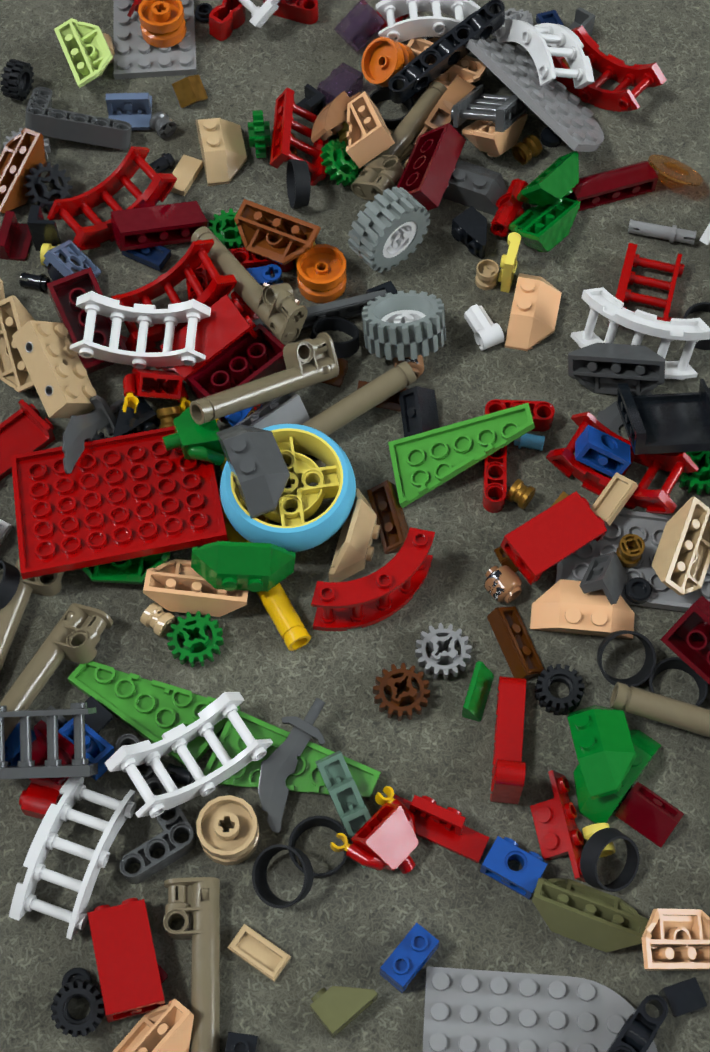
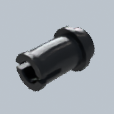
M163 153L159 159L149 165L157 173H161L168 168L172 169L175 160L170 153Z
M25 272L20 275V278L28 279L29 281L19 280L21 287L35 288L40 292L47 290V283L51 282L50 278L45 274L34 275Z
M171 763L167 765V771L176 773V775L169 773L174 782L186 786L195 782L187 768Z

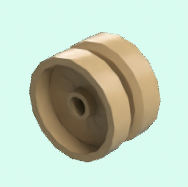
M232 795L219 796L209 801L201 809L196 821L197 836L205 855L216 863L223 865L239 864L247 860L257 848L260 839L257 816L252 806L242 798Z

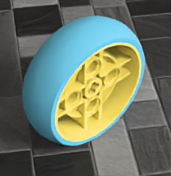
M278 424L263 428L264 430L272 431L285 463L289 464L287 468L290 477L286 486H290V488H284L276 510L263 514L269 520L281 523L282 526L269 524L257 518H250L228 461H226L220 482V498L223 510L234 529L251 543H271L293 552L305 551L321 545L338 532L352 510L356 495V481L351 463L346 453L332 438L312 427L299 424ZM300 453H305L321 460L327 467H318L312 459ZM312 482L318 483L316 486H309L308 484ZM335 497L332 504L321 515L308 522L304 521L318 510L323 499ZM288 508H295V509H297V510H295L294 512H287V511H286Z

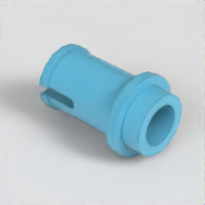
M526 433L514 440V445L518 446V449L526 447L542 451L545 436Z

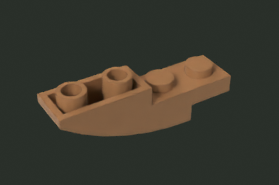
M457 76L431 111L419 135L447 123L452 125V107L473 91L476 86Z
M343 91L320 111L312 128L311 141L313 143L319 139L324 142L344 128L343 123L347 121V104L359 96L361 92L349 98L347 93Z

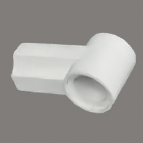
M473 305L464 313V318L474 332L477 345H481L479 347L481 350L504 342V334L498 323L493 324L482 306Z

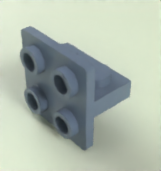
M149 93L106 94L105 100L110 119L130 123L132 126L131 130L151 129L149 123L152 116V96H149Z

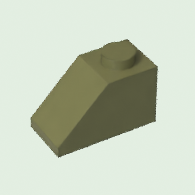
M332 986L328 990L322 988L311 998L313 1003L310 1005V1009L332 1038H334L378 999V994L374 989Z

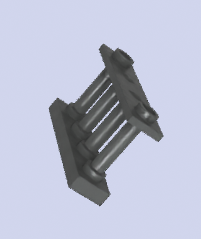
M480 84L452 107L451 120H453L454 128H458L467 119L492 121L495 124L496 132H504L528 110V106L515 94L512 96L484 94V85Z
M87 702L70 703V708L7 711V705L0 706V779L90 777L98 774V763H89V758H86L85 714L96 713V707L87 708ZM58 715H73L74 759H72V764H62V759H59ZM31 716H46L47 760H45V765H35V760H32ZM4 717H20L21 761H18V766H8V761H5Z

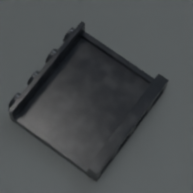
M700 379L699 392L632 396L628 383L618 384L617 407L635 455L710 451V388L707 387L704 379Z

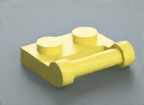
M512 232L508 235L507 255H502L500 262L501 269L498 277V282H501L500 291L507 293L510 291L518 262L517 254L521 243V235L517 232Z

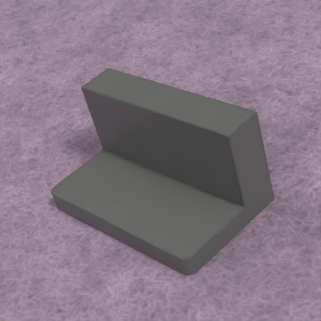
M616 552L592 558L579 585L584 594L603 589L611 605L617 603L628 578Z

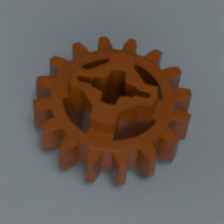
M402 663L401 669H397L392 664L390 672L383 669L382 677H376L375 679L377 686H373V694H376L374 696V703H381L379 711L384 712L387 710L388 718L396 714L398 721L402 720L403 715H406L411 720L413 712L420 715L422 713L421 706L427 707L428 705L426 698L430 697V690L427 689L429 687V680L422 681L424 673L419 672L416 674L414 665L408 670L405 663ZM413 682L417 685L419 693L417 692V689L413 688ZM406 685V691H403L401 694H399L397 698V692H400L402 689H404ZM384 691H386V694L390 695V702L385 697Z

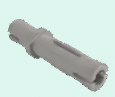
M630 219L628 234L632 233L669 240V243L675 241L694 245L697 231L677 228L676 225L669 227Z

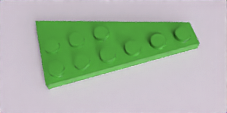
M529 403L388 442L400 506L402 508L406 507L534 429L535 425Z
M94 661L79 664L67 678L69 683L88 697L92 696L110 713L151 743L162 740L161 736L163 733L182 723L185 727L194 723L200 718L198 713L216 700L209 696L206 698L193 694L192 691L163 682L150 681L133 673L127 674L117 671L113 667ZM223 718L214 725L213 731L217 737L222 733L228 718ZM199 735L188 742L186 747L198 763L210 748V745L204 737ZM173 751L168 753L170 757L187 768L178 753Z
M238 710V714L255 740L271 739L273 744L266 749L267 754L263 758L250 762L218 785L258 789L261 762L269 758L286 740L290 732ZM228 719L219 737V741L231 759H233L245 750L247 746ZM309 741L301 756L297 757L298 763L295 773L288 776L285 780L289 791L329 795L315 762L335 752ZM214 751L203 771L205 776L223 766ZM343 756L361 797L370 799L381 772Z

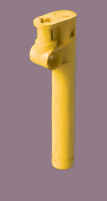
M222 507L228 541L249 542L234 529ZM264 515L255 517L270 524V520ZM280 583L268 592H256L289 651L297 650L311 640V636Z

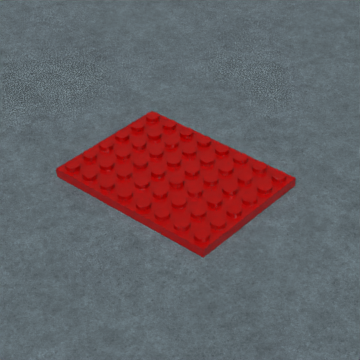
M174 426L84 442L85 449L70 474H66L64 470L62 446L11 455L22 578L28 579L202 546L217 541H228L213 463L195 459L187 460L184 458L181 447L167 451L163 437L174 434Z

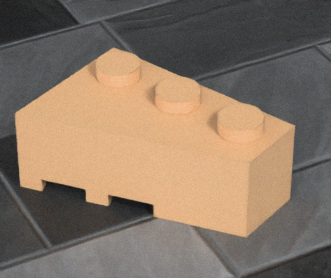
M365 91L347 104L349 131L346 132V137L349 141L348 146H346V152L355 164L361 168L373 158L388 150L395 142L378 108Z

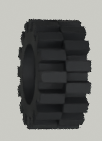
M10 59L6 63L7 67L3 68L4 74L1 75L3 78L0 82V85H3L1 91H3L2 94L5 97L24 101L30 93L29 90H32L33 87L31 86V83L34 82V79H32L34 76V72H32L33 67L30 63Z
M556 664L555 668L550 665L547 667V671L543 670L537 679L535 698L536 700L539 699L541 708L543 706L546 707V712L554 711L553 715H558L559 712H562V715H566L568 711L573 712L576 706H579L584 694L585 687L584 683H582L581 675L577 677L578 671L575 669L572 672L569 671L570 666L565 665L564 669L561 668V664ZM554 682H563L569 688V695L565 698H556L550 693L549 686Z
M75 979L72 982L66 983L55 994L54 1001L51 1004L53 1013L51 1018L52 1021L55 1020L56 1022L55 1027L62 1029V1033L65 1035L72 1034V1037H78V1035L83 1037L88 1035L89 1032H93L105 1016L102 991L99 990V986L96 983H90V980L87 979L85 981ZM82 996L88 1000L90 1012L87 1017L75 1019L70 1016L68 1003L73 997Z

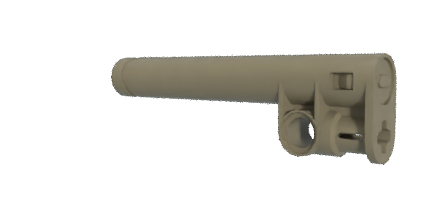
M434 81L430 84L392 132L391 136L395 144L373 158L351 184V189L356 196L364 200L374 201L375 195L378 193L383 195V190L398 185L404 171L399 158L423 129L426 119L447 90L442 83Z
M208 227L198 228L192 234L191 242L213 239L215 243L208 255L219 274L223 276L233 274L237 283L233 290L282 344L286 345L295 341L301 332L308 310L305 306L298 305L295 302L291 285L279 283L267 285L263 288Z
M321 332L314 339L307 338L286 344L283 349L286 370L192 401L189 408L192 419L196 424L202 425L337 377L339 374V364L332 338L328 333Z
M403 361L301 425L312 427L329 436L400 392L406 386L416 382V375L411 366L406 361ZM300 453V454H303V455H305V456H307V457L311 456V455H308V454H305V453ZM313 460L318 467H324L325 463L321 460Z
M18 557L15 564L20 573L18 589L11 601L0 610V673L31 594L55 596L62 588L61 580L64 572L23 579ZM53 579L51 583L44 584L45 581Z
M72 603L0 701V706L7 705V711L28 710L63 659L79 664L92 661L97 655L95 647L101 639L100 635L105 628L109 629L113 625L111 617L102 610ZM4 717L5 741L19 723L20 717Z
M617 682L610 698V708L623 710L626 713L710 738V709L634 686L629 687L624 683Z
M214 877L168 879L164 881V887L168 888V904L165 905V916L163 919L164 928L169 937L174 940H191V1012L194 1014L190 1052H220V879ZM179 918L185 921L184 926L180 930L170 929V925L175 919Z

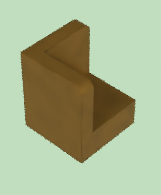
M199 74L187 76L172 84L181 108L208 99Z

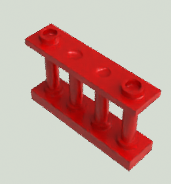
M287 87L276 99L270 165L278 168L289 159L306 161L291 153V145L312 156V163L306 162L311 173L310 184L315 186L327 175L324 172L326 166L321 165L324 159L320 157V154L323 153L321 148L328 143V139L324 142L319 139L313 143L312 147L292 136L291 129L310 139L312 129L294 120L292 117L293 113L312 123L315 122L317 115L296 105L294 91Z
M629 243L615 297L626 303L632 301L663 308V317L657 316V320L670 322L673 317L668 316L677 277L681 278L684 264H681L682 254L678 253L674 265L639 257L640 255L636 254L638 245ZM637 266L672 273L671 281L668 282L635 274L636 272L631 270L632 267L637 268ZM635 283L666 290L668 295L667 299H661L631 292V289H627V287Z

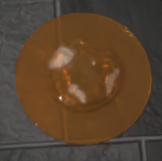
M657 154L650 155L648 159L651 167L658 172L659 181L669 188L675 189L684 185L700 186L703 182V178L698 172L678 160Z

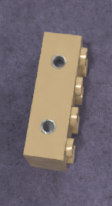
M29 320L12 335L49 418H71V415L88 414L95 409L94 405L90 402V398L97 395L96 390L91 384L87 371L78 356V352L70 350V345L73 343L64 323Z

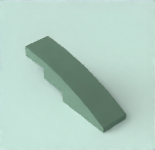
M339 750L315 763L352 844L351 838L364 826L371 816L351 776L342 752Z

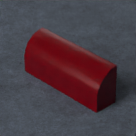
M642 161L579 178V183L572 188L573 192L566 197L580 201L578 211L653 192L656 188L658 175L648 161Z
M197 201L111 211L113 234L120 251L191 242L192 234L200 227H207L208 222Z

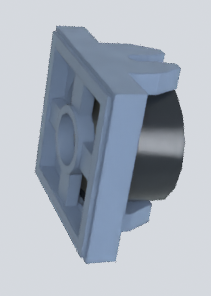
M71 240L48 250L44 255L45 260L43 263L48 267V274L53 281L91 267L95 278L102 273Z

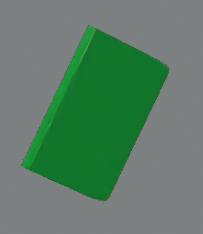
M481 661L476 662L462 710L464 718L478 722L482 720L494 678L493 673Z

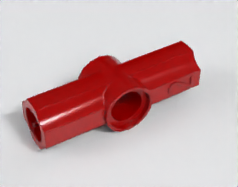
M519 178L512 180L506 194L497 200L495 205L498 210L491 222L490 228L494 235L500 237L507 236L510 231L509 225L524 213L522 208L523 202L518 201L517 196L522 189L529 185L526 181Z

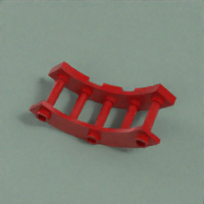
M583 25L572 29V31L583 43L584 47L582 50L585 56H589L591 66L603 74L592 84L582 89L574 88L573 78L556 77L558 82L565 85L569 92L580 97L583 102H588L601 109L617 112L637 110L640 106L635 98L646 88L660 86L666 81L656 62L629 66L625 65L623 60L611 54L607 56L599 50V45L591 38ZM552 56L554 68L569 69L562 61L564 57ZM608 79H613L620 83L613 91L600 88Z
M131 146L124 160L109 177L83 194L66 199H55L47 218L48 220L63 219L76 233L73 243L80 250L94 249L100 247V243L107 240L115 241L111 219L103 222L92 208L105 201L113 211L124 210L112 197L123 186L137 199L127 209L155 206L159 200L163 202L166 199L177 178L173 174L157 173L145 161L150 151L148 147ZM139 168L152 180L143 193L130 180ZM84 213L94 225L81 227L73 217Z
M213 239L197 240L192 242L185 255L165 274L160 275L156 280L128 293L111 296V298L120 300L119 305L134 307V303L153 305L151 300L166 293L172 304L181 303L174 287L187 278L198 297L196 300L210 307L224 295H229L237 280L233 274L220 275L208 255L215 243ZM201 262L212 279L205 290L194 273V270ZM124 321L130 332L125 345L128 351L136 352L139 330L135 322ZM188 322L178 323L175 326L174 335L184 328ZM154 324V326L148 328L146 350L156 347L155 342L164 339L165 324Z
M590 412L572 415L571 419L579 428L567 447L550 450L546 456L547 460L568 478L573 475L583 482L581 487L600 496L612 478L605 477L596 472V469L575 460L574 456L575 441L584 429L590 425L629 444L631 464L634 461L649 467L638 488L624 507L634 509L636 506L647 508L646 512L658 514H670L675 511L677 505L670 498V492L682 473L697 472L699 469L689 455L685 452L635 455L630 441L609 430ZM630 464V465L627 467V469L623 472V474H622L623 476H625V474H626V472L628 471V469H629V467L631 466V464ZM659 470L670 471L661 489H648Z
M410 527L407 538L399 552L385 566L368 576L345 582L317 581L311 603L312 607H317L313 630L347 631V629L357 627L364 628L390 617L403 608L422 586L428 575L433 560V555H428L431 549L435 532Z

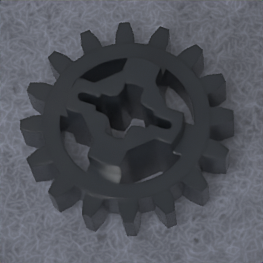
M46 162L44 166L42 163L36 164L37 169L34 167L29 169L32 175L24 177L29 181L23 185L24 188L29 189L25 196H31L30 203L37 202L41 209L45 206L46 211H50L54 201H48L51 195L57 196V199L71 198V194L67 192V190L73 188V186L67 184L71 178L64 177L66 170L59 171V164H55L52 167L50 162ZM42 172H48L45 178L38 177V175ZM47 182L49 183L48 186L51 188V190L47 191V186L45 185V183Z

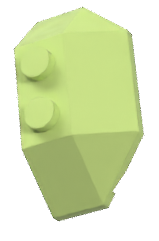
M71 18L54 29L79 88L103 74L113 56L99 26L79 22Z

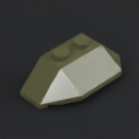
M538 878L532 902L551 932L606 953L642 943V936L648 919L643 915H639L633 907L621 898L568 878H552L548 880Z

